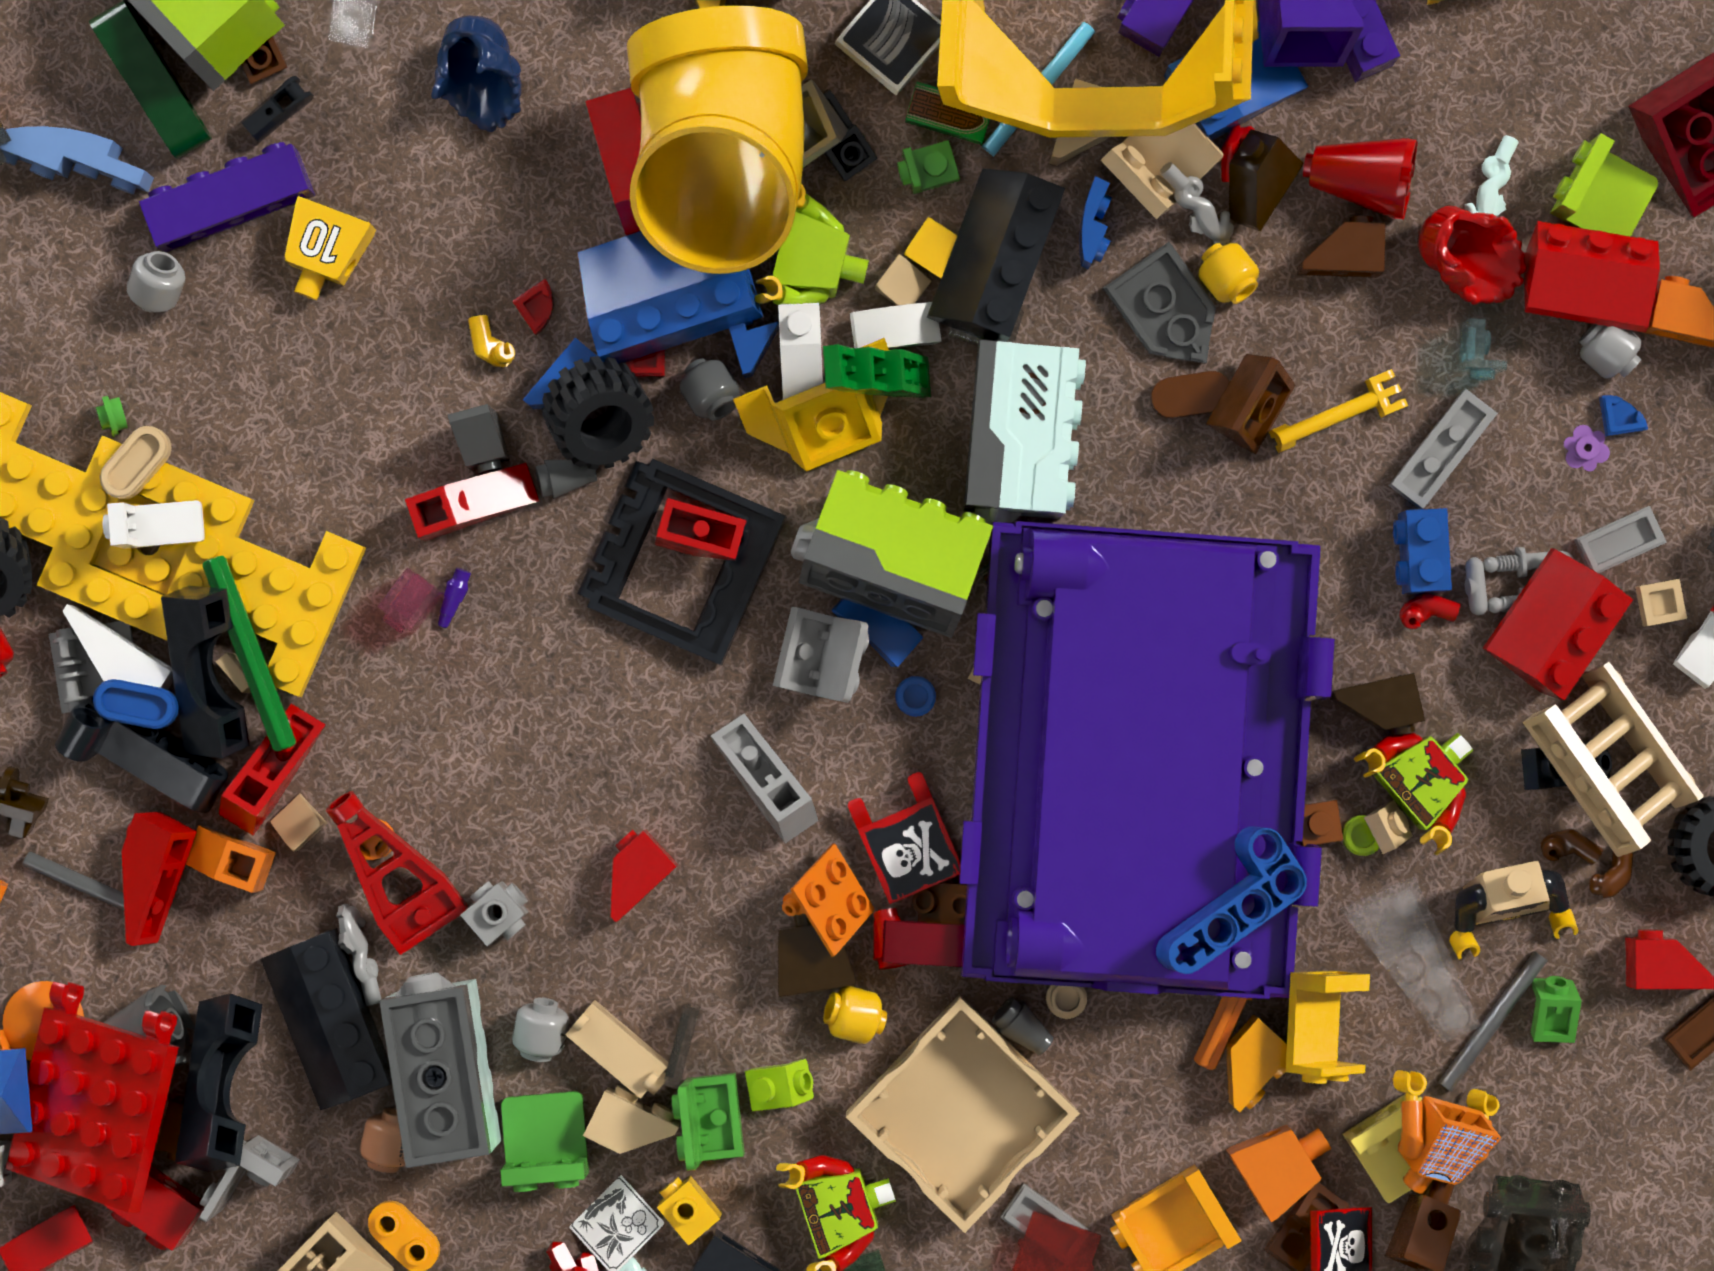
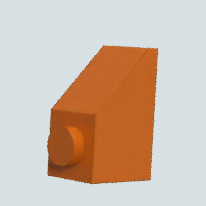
M1665 276V280L1661 279L1658 281L1649 327L1646 333L1714 348V306L1703 289L1690 286V280L1678 276Z

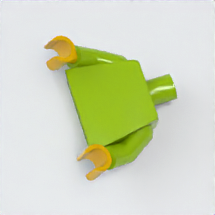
M801 184L793 225L785 242L779 248L773 276H766L756 280L757 284H762L767 289V294L755 295V301L759 304L773 301L777 305L819 303L820 305L825 303L828 298L836 297L840 278L864 284L869 260L846 255L850 235L844 231V226L822 204L806 194L803 184Z

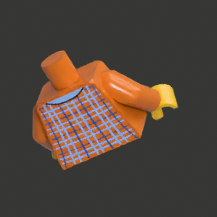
M1403 1070L1395 1072L1393 1085L1397 1091L1405 1093V1101L1401 1102L1402 1129L1401 1140L1398 1144V1151L1410 1166V1169L1403 1177L1404 1183L1411 1190L1419 1194H1423L1433 1180L1453 1185L1461 1183L1478 1164L1486 1160L1491 1149L1501 1139V1136L1492 1126V1121L1489 1120V1116L1495 1115L1499 1109L1498 1099L1493 1095L1487 1094L1486 1091L1472 1089L1467 1095V1107L1429 1096H1424L1421 1101H1418V1095L1422 1094L1426 1089V1078L1421 1073L1410 1071V1074Z

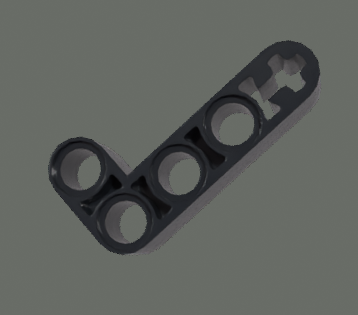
M90 696L71 710L55 742L57 751L70 760L85 762L99 753L183 806L200 813H207L211 810L228 778V772L219 763L209 757L185 754L183 741L161 728L152 729L111 721L101 717L94 708L93 696Z

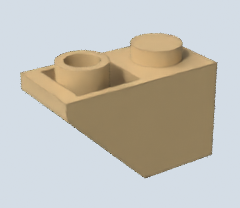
M617 1085L615 1090L607 1087L583 1136L621 1154L675 1135L681 1122L674 1119L673 1110L658 1103H654L652 1108L638 1102L639 1097L627 1087Z

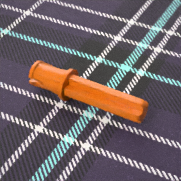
M1222 996L1194 1056V1061L1198 1065L1209 1070L1217 1068L1247 1001H1252L1253 998Z

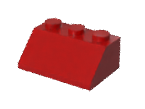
M1537 221L1524 257L1526 272H1524L1525 312L1646 333L1649 327L1660 272L1658 241Z
M1551 548L1485 643L1483 649L1542 694L1564 701L1633 599L1603 575L1562 552Z

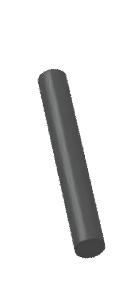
M31 851L26 855L23 861L24 867L124 911L123 892Z

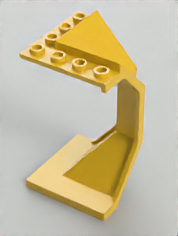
M942 0L937 87L944 105L1049 138L1167 136L1251 99L1252 43L1259 38L1256 0H1225L1224 6L1163 86L1054 88L985 13L983 0Z

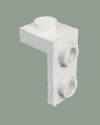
M197 500L138 506L124 502L107 504L108 514L103 516L105 538L110 539L111 546L122 549L202 542L205 539L202 503Z

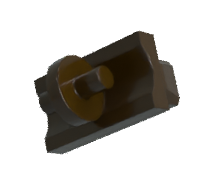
M9 766L5 769L3 775L0 776V815L8 817L6 832L9 835L26 838L32 832L37 818L45 812L49 798L29 793L30 784L19 781V769Z

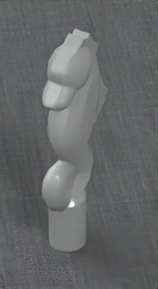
M1172 162L1165 164L1160 170V174L1175 189L1174 198L1176 202L1183 208L1193 210L1194 214L1190 215V231L1201 235L1204 233L1213 240L1214 244L1221 243L1226 245V243H1229L1234 230V226L1230 222V213L1228 211L1221 212L1220 220H1218L1212 203L1208 199L1200 197L1203 191L1202 181L1198 177H1186Z
M343 904L338 907L336 915L339 919L340 928L338 945L347 954H352V972L361 983L366 1006L380 1003L379 1001L382 998L377 982L378 965L375 960L367 958L368 942L360 929L365 926L366 922L360 916V912L356 907Z

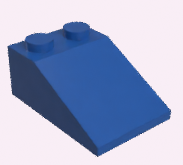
M1260 21L1258 22L1259 38L1252 43L1251 99L1195 123L1211 141L1227 133L1232 127L1247 122L1309 87L1298 67H1264ZM1184 57L1168 65L1164 74L1166 81Z

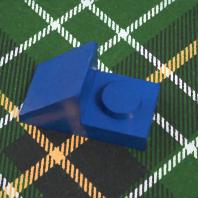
M753 321L729 327L745 379L754 375L779 330L778 322L747 330L746 326L753 324Z

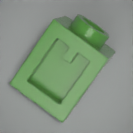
M949 140L913 151L911 147L902 150L903 161L897 162L903 186L910 184L913 194L960 181Z
M1560 976L1535 978L1532 982V989L1536 996L1531 1027V1035L1534 1042L1575 1043L1582 1000L1574 982Z

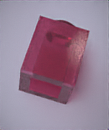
M406 568L377 607L386 613L382 620L402 634L405 629L416 633L442 599L444 593L413 569Z

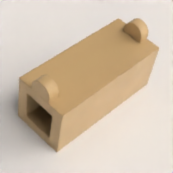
M596 1000L591 1003L565 1034L640 1099L647 1091L654 1096L669 1078L664 1072L669 1062Z

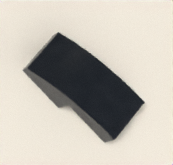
M827 89L823 92V95L849 131L841 142L826 151L824 155L843 181H847L878 158L857 125L851 122L832 91Z

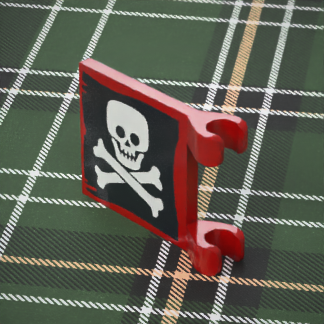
M921 772L914 773L908 777V783L917 804L872 823L861 798L848 802V809L889 904L960 875V860Z
M1372 1207L1310 1211L1311 1271H1372Z

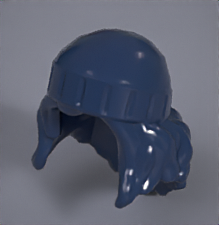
M469 15L459 17L447 25L437 55V67L434 75L435 84L431 93L432 99L441 97V99L448 100L459 116L467 117L480 130L494 132L497 127L504 128L507 121L511 120L515 114L521 111V67L518 61L510 55L508 40L497 23L483 16Z

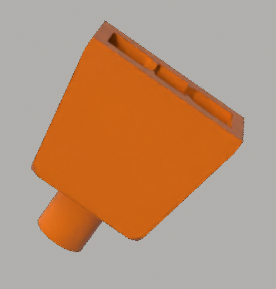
M1284 1125L1226 1149V1152L1265 1216L1272 1223L1322 1179L1311 1161L1331 1150V1147L1319 1128L1298 1140L1292 1129Z

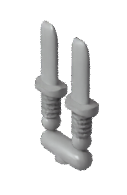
M1515 547V555L1496 556V558L1487 557L1484 562L1477 557L1468 559L1465 565L1466 579L1464 585L1470 611L1478 616L1483 615L1487 608L1492 613L1508 612L1519 596L1493 597L1487 602L1484 570L1489 573L1517 570L1518 577H1527V570L1537 569L1548 552L1526 553L1524 547ZM1560 551V552H1562L1563 554H1565V555H1567V556H1569V557H1571V558L1573 559V557H1572V555H1571L1570 553L1565 552V551ZM1524 587L1519 588V594L1521 593Z

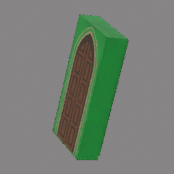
M917 81L905 123L982 145L990 119L944 105L938 87Z

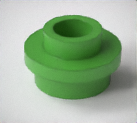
M108 396L102 397L103 405L96 407L102 431L110 429L112 436L119 435L118 431L128 429L120 398L109 399Z

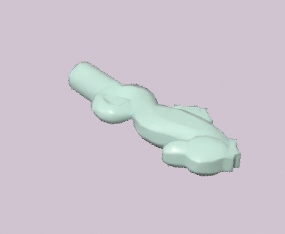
M1505 135L1495 155L1489 156L1484 160L1482 172L1488 180L1483 182L1478 188L1476 207L1473 203L1465 204V210L1471 213H1490L1495 216L1506 210L1503 195H1499L1498 190L1506 185L1510 179L1511 169L1509 162L1519 143L1518 140Z

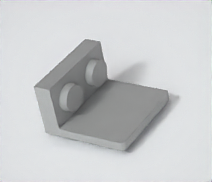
M259 1135L248 1142L243 1141L240 1166L223 1169L226 1171L224 1176H221L217 1183L213 1182L209 1186L199 1203L205 1207L199 1219L208 1222L225 1208L247 1170V1176L256 1183L263 1186L272 1184L276 1187L293 1173L300 1159Z

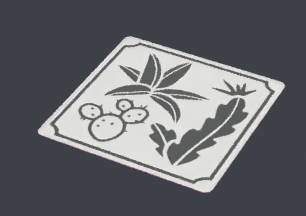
M620 1175L569 1228L608 1271H619L664 1225V1221L625 1178Z

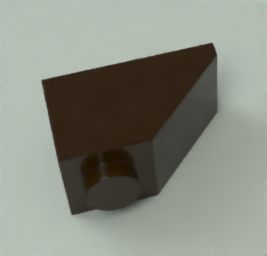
M1251 129L1229 163L1230 219L1237 224L1261 231L1304 164L1279 137Z
M1415 673L1337 689L1331 693L1330 700L1378 730L1390 729L1391 736L1414 732V723L1425 721Z

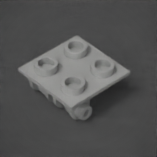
M122 621L105 624L133 642L131 625ZM72 628L56 630L55 633H49L62 714L71 712L75 706L93 696L97 687L104 682Z

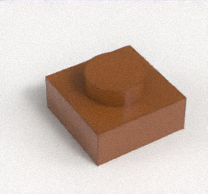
M1337 800L1305 804L1301 846L1343 840Z

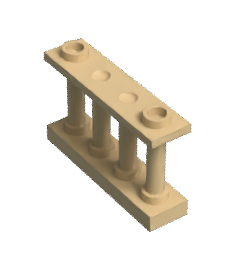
M1607 662L1582 675L1590 689L1565 709L1560 711L1557 705L1554 704L1532 714L1523 721V724L1615 855L1620 857L1641 850L1652 841L1643 829V825L1668 804L1671 803L1676 809L1699 801L1704 796L1696 786L1691 774L1684 769L1629 691L1622 676L1615 671L1610 662ZM1600 702L1613 720V723L1584 745L1571 727V724ZM1624 736L1637 756L1608 779L1595 761V758ZM1647 769L1660 787V790L1632 813L1619 795V792Z

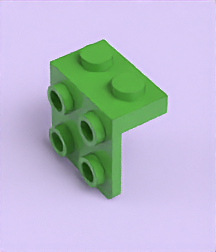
M736 1073L687 1078L678 1087L677 1094L672 1095L673 1116L675 1120L681 1119L682 1136H677L676 1140L679 1161H685L686 1169L690 1171L696 1170L702 1161L743 1157L745 1152Z
M578 1091L509 1096L502 1101L501 1112L506 1162L500 1170L502 1186H513L514 1192L537 1190L538 1183L554 1182V1188L559 1189L579 1186V1180H584L589 1173L587 1138L583 1136L586 1130L583 1095Z

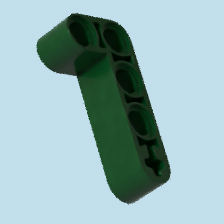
M123 0L90 19L89 24L172 155L178 160L212 140V137L147 34V27L143 26L136 16L137 10L128 0Z

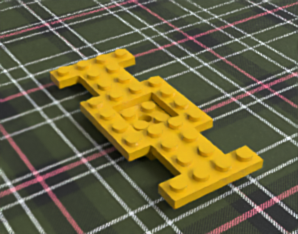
M0 392V517L8 521L9 528L16 526L22 535L53 547L37 586L167 641L161 596L164 595L162 594L166 595L187 586L210 587L202 565L211 558L224 556L227 559L255 634L277 643L268 664L275 687L297 697H302L366 547L326 531L311 567H306L239 538L255 500L166 462L136 496L130 499L112 497L102 488L100 473L106 462L122 445L121 443L101 436L87 471L83 472L16 443L32 405ZM195 500L202 503L205 539L202 542L160 545L156 553L145 555L140 550V547L122 549L111 546L110 539H106L103 532V516L108 514L107 504L124 502L138 506Z

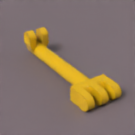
M1390 369L1367 379L1365 383L1369 392L1291 426L1284 424L1270 430L1271 438H1275L1277 442L1275 447L1278 454L1293 448L1299 439L1374 407L1377 408L1381 418L1407 407L1406 399H1399L1390 404L1388 397L1402 391L1399 384L1387 389L1383 388L1382 382H1387L1395 377L1393 370Z

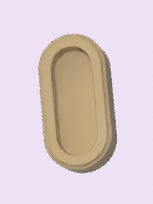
M143 426L136 429L103 466L100 473V483L104 491L118 499H130L136 496L168 460L171 454L169 437L162 430L152 426Z

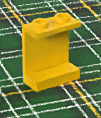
M1344 971L1290 972L1286 1052L1287 1073L1302 1074V1082L1317 1084L1327 1083V1080L1349 1081L1350 1074L1365 1073L1366 1065L1337 1061L1341 992L1369 991L1370 974Z

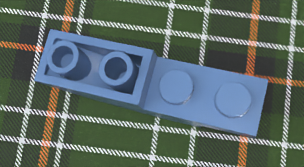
M48 126L0 130V160L14 166L18 159L32 164L29 171L53 180L55 174L68 178L71 168L75 164L73 171L94 180L97 179L98 174H102L113 179L111 186L134 195L136 188L149 192L154 179L145 170L118 160L123 148L116 142L92 133Z

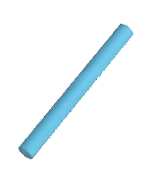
M1082 22L1042 71L1041 74L1051 85H1053L1095 33V30L1089 24ZM1000 123L982 145V148L994 157L1017 127Z

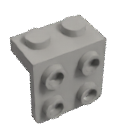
M791 607L773 686L848 703L859 686V665L861 657L869 644L868 624L859 620L833 617L798 607Z

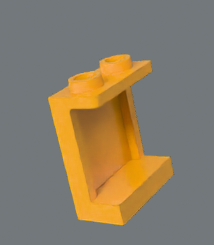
M1195 1164L1111 1214L1116 1225L1109 1228L1121 1249L1123 1250L1129 1246L1137 1258L1135 1262L1131 1263L1134 1271H1183L1225 1245L1229 1249L1241 1242L1240 1237Z

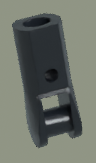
M297 76L287 79L267 100L241 121L258 143L262 142L313 99L314 95L310 91L305 92L299 85L300 79ZM287 95L292 103L283 110L277 102Z

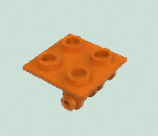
M835 843L831 844L790 889L791 892L783 897L782 910L788 916L801 914L807 916L831 957H834L875 911Z

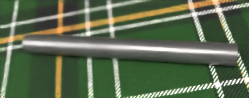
M1535 951L1532 953L1438 1081L1439 1084L1450 1092L1453 1091L1544 967L1547 960Z

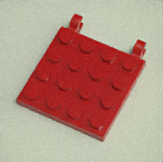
M54 981L49 992L53 1008L44 1007L28 1072L33 1131L14 1133L5 1169L126 1213H140L179 1047L170 1044L172 1033L177 1024V1015L161 1011L159 1014L146 1010L142 1020V1029L146 1036L77 1015L79 1004L84 995V986L68 982V985Z

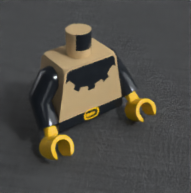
M1539 861L1480 873L1463 886V890L1459 891L1456 896L1454 922L1456 931L1450 935L1449 942L1459 960L1462 958V952L1467 948L1476 957L1480 953V946L1472 933L1476 926L1547 912L1549 910L1551 911L1549 922L1556 939H1560L1558 932L1564 927H1571L1573 934L1576 935L1578 927L1573 912L1569 909V900L1562 876L1556 871L1541 870Z

